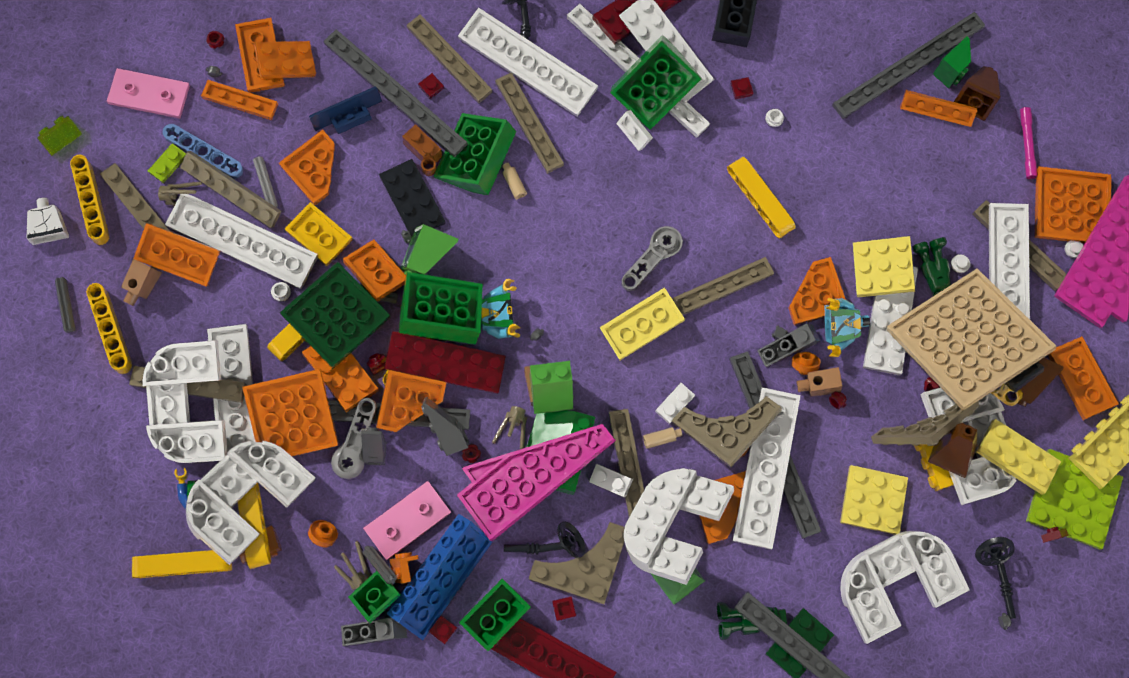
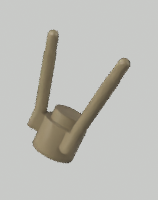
M202 182L160 186L158 190L159 200L165 201L166 205L175 206L176 202L173 200L177 199L178 194L196 193L195 190H177L178 188L202 185Z
M512 406L510 412L506 413L505 419L492 443H496L509 420L511 425L508 437H511L515 425L519 426L521 423L520 449H523L527 417H525L526 410Z
M358 541L355 542L364 574L362 571L356 572L345 553H341V556L353 574L352 580L337 565L334 566V569L349 583L352 590L357 589L371 576Z

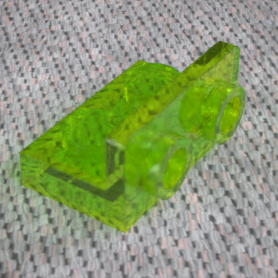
M60 116L53 121L56 125L50 129L46 126L38 132L40 136L37 139L51 156L83 135L69 116Z

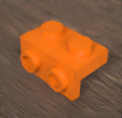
M406 552L395 554L394 559H389L391 570L397 576L395 583L411 582L408 561L419 559L418 555Z

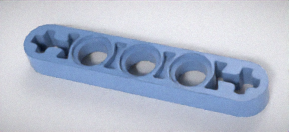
M168 124L163 128V136L171 144L173 143L185 152H194L233 179L242 176L243 168L237 160L175 124ZM175 131L176 135L179 136V139H177V137L174 135H169L168 132ZM185 139H192L190 146H183ZM205 147L208 149L207 154L199 155V149ZM216 157H223L224 160L221 164H214ZM227 163H228L229 166H231L232 168H235V167L237 166L238 171H237V172H236V171H233V172H232V171L230 170V168L227 167Z

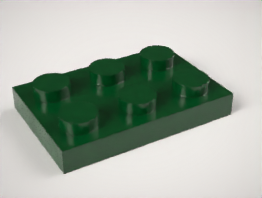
M804 608L799 611L788 625L819 652L822 651L834 636L829 629ZM775 642L765 653L768 658L791 678H800L806 671L804 666Z

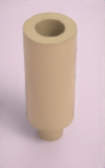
M509 163L503 164V175L514 198L517 200L526 196L527 192L515 167H511Z
M671 427L643 435L645 448L649 449L674 442L676 437L682 436V431L680 428L674 430Z

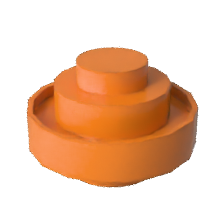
M800 352L792 357V367L802 375H807L809 372H815L820 369V359L810 352Z
M317 520L310 525L308 536L317 546L330 547L337 540L338 531L330 522Z

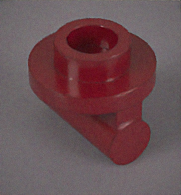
M379 353L369 357L367 365L370 367L373 375L384 370L386 357L384 354Z
M931 377L927 378L924 382L925 392L941 388Z

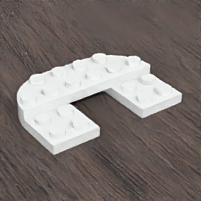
M218 340L178 343L163 347L147 363L143 374V386H146L149 413V425L146 426L152 445L155 449L158 448L165 455L164 457L175 462L221 461L227 455L225 420L190 422L187 383L221 380Z
M942 388L920 394L928 417L933 418L944 414V410L956 404ZM991 393L978 401L980 406L973 411L972 415L962 420V423L977 429L975 453L992 420L997 419L1006 425L1001 413L1005 409L1000 400ZM976 453L978 459L971 461L966 478L949 471L961 505L1003 493L1011 488L1017 480L978 453Z
M267 441L241 443L229 450L228 454L214 468L193 485L186 504L188 526L198 540L201 539L230 565L259 536V533L231 508L257 482L285 507H288L315 480V477L284 449Z
M685 468L671 470L657 476L645 488L625 525L624 541L632 562L643 571L687 585L703 554V550L701 547L665 537L679 509L719 521L734 492V486L697 476L696 470Z
M920 531L901 532L856 555L846 566L841 579V597L864 643L868 644L901 626L884 590V587L916 571L932 606L935 608L970 590L951 550L940 538Z

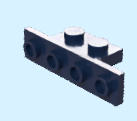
M375 86L311 114L309 118L315 131L332 124L336 132L340 134L372 120L367 108L382 102L378 88Z

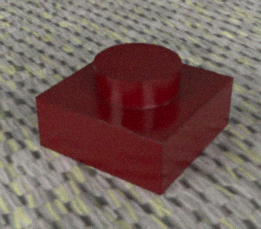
M433 73L418 83L419 88L429 99L444 89V85Z
M749 77L731 80L730 84L735 99L753 95Z
M1057 526L1047 529V534L1041 535L1043 543L1069 535L1066 528L1059 530Z
M572 596L552 601L556 621L576 617Z
M440 616L429 633L443 644H446L457 627Z

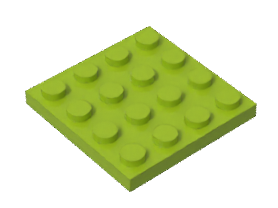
M1048 449L1047 452L1059 459L1061 463L1046 493L1041 495L1037 491L1034 492L1026 522L1044 529L1057 526L1059 530L1066 528L1069 535L1067 536L1068 538L1099 550L1103 549L1123 476L1116 474L1102 489H1099L1068 459L1070 456Z

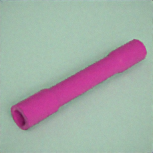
M1024 107L1020 109V118L1023 129L1026 178L1035 179L1037 177V164L1032 133V112L1030 107Z

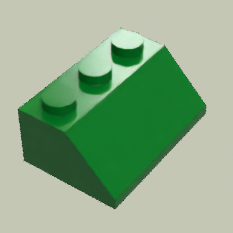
M501 579L459 624L486 651H489L531 606L508 583Z

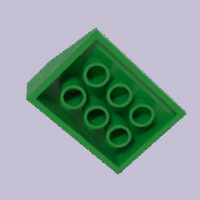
M662 35L612 86L610 93L651 130L702 77L680 51Z
M462 113L454 131L467 141L468 145L456 157H453L445 150L433 177L472 193L489 195L517 131L505 119Z
M407 272L399 333L476 344L481 333L483 284Z
M569 410L536 414L527 447L591 428L596 417ZM581 470L557 488L556 491L574 495Z

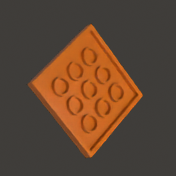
M1038 166L1035 193V238L1086 243L1111 200V174Z
M321 369L242 387L255 442L267 441L284 449L291 456L339 445Z

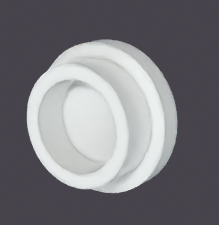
M772 109L767 112L765 120L769 126L778 127L783 123L784 115L780 110Z
M1079 241L1067 242L1065 245L1066 254L1071 258H1077L1083 248V244Z
M956 255L951 260V267L957 273H964L970 268V261L964 255Z
M279 282L272 287L271 294L275 300L285 301L289 298L291 290L286 283Z

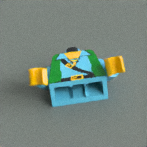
M506 279L502 285L493 289L482 299L481 321L483 330L498 339L511 336L520 337L519 333H515L516 329L521 327L513 324L511 295L508 293V290L515 291L517 289L515 286L510 287V284L515 281L512 279Z
M828 298L827 300L830 301V305H824L825 340L834 344L827 346L828 349L832 350L829 357H839L844 348L854 342L855 338L861 336V327L870 326V317L868 315L860 316V310L856 309L853 303L843 298Z

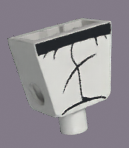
M47 198L37 199V208L30 209L27 212V240L32 245L69 238L60 210L55 205L49 206Z

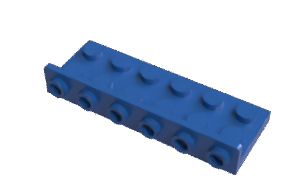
M458 514L415 573L411 582L408 583L387 612V615L421 640H424L493 541H490L485 533L472 521Z

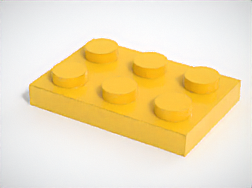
M311 202L285 228V231L303 247L318 254L317 258L326 266L353 240L347 232Z

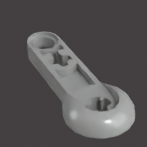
M664 226L654 231L649 248L622 278L621 284L626 291H634L663 259L679 252L683 240L677 229ZM663 238H670V245L668 243L664 245ZM639 265H645L646 272L641 271L637 277L635 274L639 271ZM633 278L635 285L632 287L626 286L625 279Z
M365 398L359 402L346 441L332 456V469L337 476L343 479L357 477L364 468L361 431L358 430L356 422H360L362 416H358L359 412L362 415L370 416L369 420L367 418L364 419L363 424L366 425V428L361 430L366 431L367 428H370L377 408L376 402L371 398ZM365 401L372 403L373 409L371 412L363 411L362 404ZM349 457L352 459L350 462L353 461V465L346 468L344 467L343 460Z

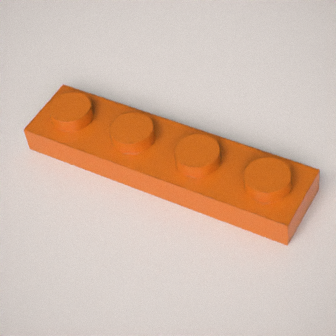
M207 80L201 94L202 99L268 120L273 119L278 107V102L211 80Z
M909 90L905 91L900 105V109L969 127L972 126L977 113V108Z

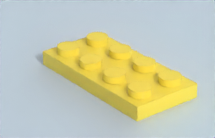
M664 287L604 324L600 329L619 360H622L684 322L685 319Z
M997 419L991 421L976 453L1041 495L1046 493L1061 463L1059 459Z

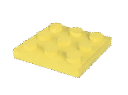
M910 236L853 243L857 297L915 292Z
M850 465L840 523L894 535L899 534L908 477Z

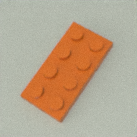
M272 18L235 24L247 91L253 93L284 87V78L260 79L254 47L255 42H276Z
M146 223L133 259L207 287L221 250Z
M1082 336L1056 347L1053 352L1048 354L1052 362L1064 367L1058 375L1082 420L1119 404Z
M311 346L302 351L303 356L314 370L321 369L324 384L346 413L356 407L362 399L369 398L379 391L378 387L352 353L332 369Z

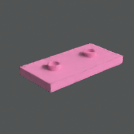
M117 68L107 103L180 119L190 84Z
M427 481L363 529L384 558L389 560L450 515L451 511Z

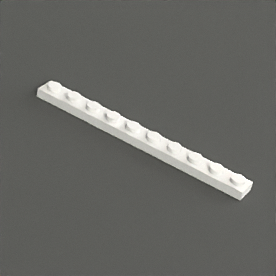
M581 4L576 6L567 14V19L626 72L639 57L621 41L614 45L593 21V15ZM682 99L669 111L696 138L710 125L700 113Z

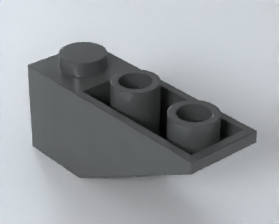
M807 323L757 351L765 367H768L817 344L821 340L813 325Z
M425 397L421 408L423 414L430 419V429L433 434L436 433L439 439L437 443L440 450H444L446 456L468 448L469 439L462 424L428 397Z
M367 428L366 431L361 430L363 461L365 465H385L387 442L382 431H379L378 428Z
M393 618L373 620L371 623L367 621L341 626L343 646L407 638L406 628Z

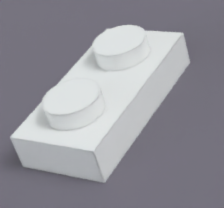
M631 110L626 111L616 123L638 151L644 149L653 138Z
M680 383L655 412L670 424L682 408L686 407L695 397V394Z
M596 464L589 482L622 497H626L633 479Z

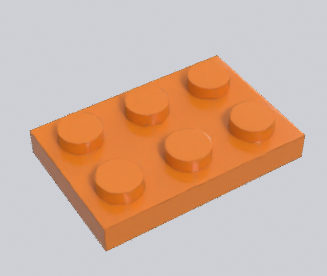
M310 41L255 42L254 47L260 79L316 76Z
M374 239L343 258V263L377 302L405 285L406 275Z

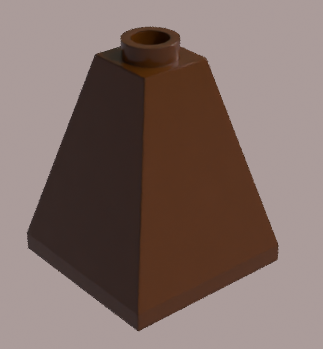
M983 66L966 81L954 102L977 108L975 117L985 121L1001 97L997 71L991 67Z
M1046 358L1039 360L1038 362L1044 366V371L1021 388L1023 394L1017 404L1024 407L1027 404H1031L1064 367ZM1013 393L1014 399H1017L1016 393Z
M960 423L933 446L928 462L966 478L977 447V429Z

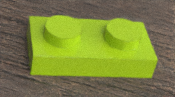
M172 143L149 168L148 173L164 184L183 162L186 153Z

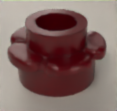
M211 31L207 35L206 42L209 44V47L216 49L223 46L225 38L220 32Z
M833 392L829 397L830 404L836 409L846 407V396L842 392Z
M470 444L468 448L462 450L463 460L469 461V463H475L481 456V451L478 450V446L475 444Z

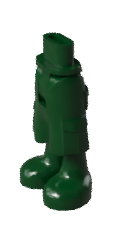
M946 237L932 240L929 243L921 242L912 246L913 252L918 254L923 261L920 267L933 296L952 285L948 259L942 257V248L947 244ZM929 247H930V250H931V252H932V254H933V257H934L935 262L931 261V259H930V256H929Z
M725 602L717 603L716 609L719 620L741 618V622L719 623L718 632L720 640H727L736 631H741L743 635L756 634L761 631L736 609L729 607ZM767 607L787 624L785 609Z

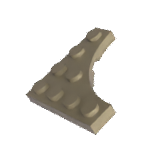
M765 396L758 404L742 415L714 419L697 414L684 406L673 418L672 422L729 467H732L782 411V408Z
M977 401L967 409L961 410L957 404H954L944 410V414L917 421V424H912L906 428L904 425L882 428L871 436L873 444H897L898 446L904 444H912L913 446L927 444L928 446H933L943 436L948 435L951 432L950 430L957 424L962 423V420L972 415L973 411L980 405Z
M609 522L607 530L600 541L581 558L559 563L534 560L528 580L604 605L624 544L625 527Z

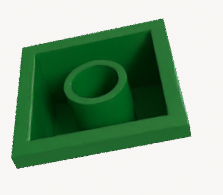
M968 36L942 59L933 73L948 89L953 84L957 86L962 81L963 76L969 71L967 67L971 63L970 38Z
M376 571L348 598L364 618L371 623L401 594L393 584H387Z

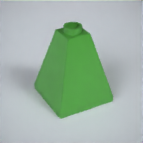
M696 568L687 585L651 574L673 605L705 582Z

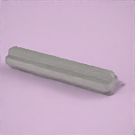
M261 156L253 159L265 200L278 207L264 159Z

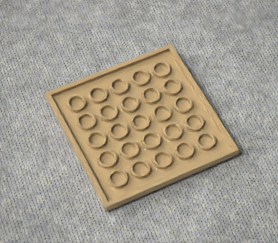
M975 269L887 326V331L961 410L967 409L1056 349V345L978 269Z

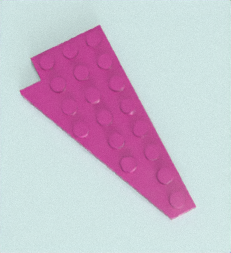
M1129 175L1123 178L1054 295L1055 298L1099 328L1105 325L1110 314L1121 322H1126L1128 319Z
M600 424L465 466L462 469L472 483L458 493L457 496L488 539L494 541L616 440L605 426Z

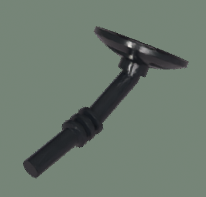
M527 0L502 1L503 5L517 3L518 6L520 5L522 17L520 35L529 40L531 25L529 24Z
M566 521L561 522L557 527L559 542L541 545L538 543L535 545L534 543H531V545L530 543L526 545L504 544V552L527 553V555L529 553L534 555L535 553L538 555V553L564 549L575 558L584 556L586 548L579 531ZM576 542H577L578 548H579L578 551L575 550V548H576Z
M995 537L979 545L976 549L975 557L982 565L997 566L1001 582L999 586L1002 588L1000 591L1003 592L1001 596L1004 597L1007 615L1010 619H1015L1016 614L1012 595L1014 594L1011 592L1013 589L1010 588L1012 584L1009 583L1004 562L1014 554L1015 545L1006 537ZM996 544H1003L1002 547H990Z

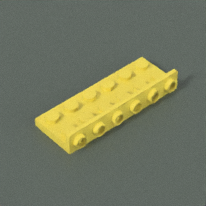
M1129 395L1120 402L1122 404L1120 408L1115 407L1108 413L1110 417L1107 420L1103 419L1096 425L1098 429L1095 432L1090 431L1083 438L1085 440L1083 444L1078 443L1071 450L1073 454L1068 458L1099 489H1102L1129 462Z

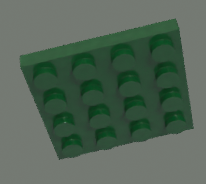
M339 262L334 264L280 312V315L332 369L391 318L383 307Z

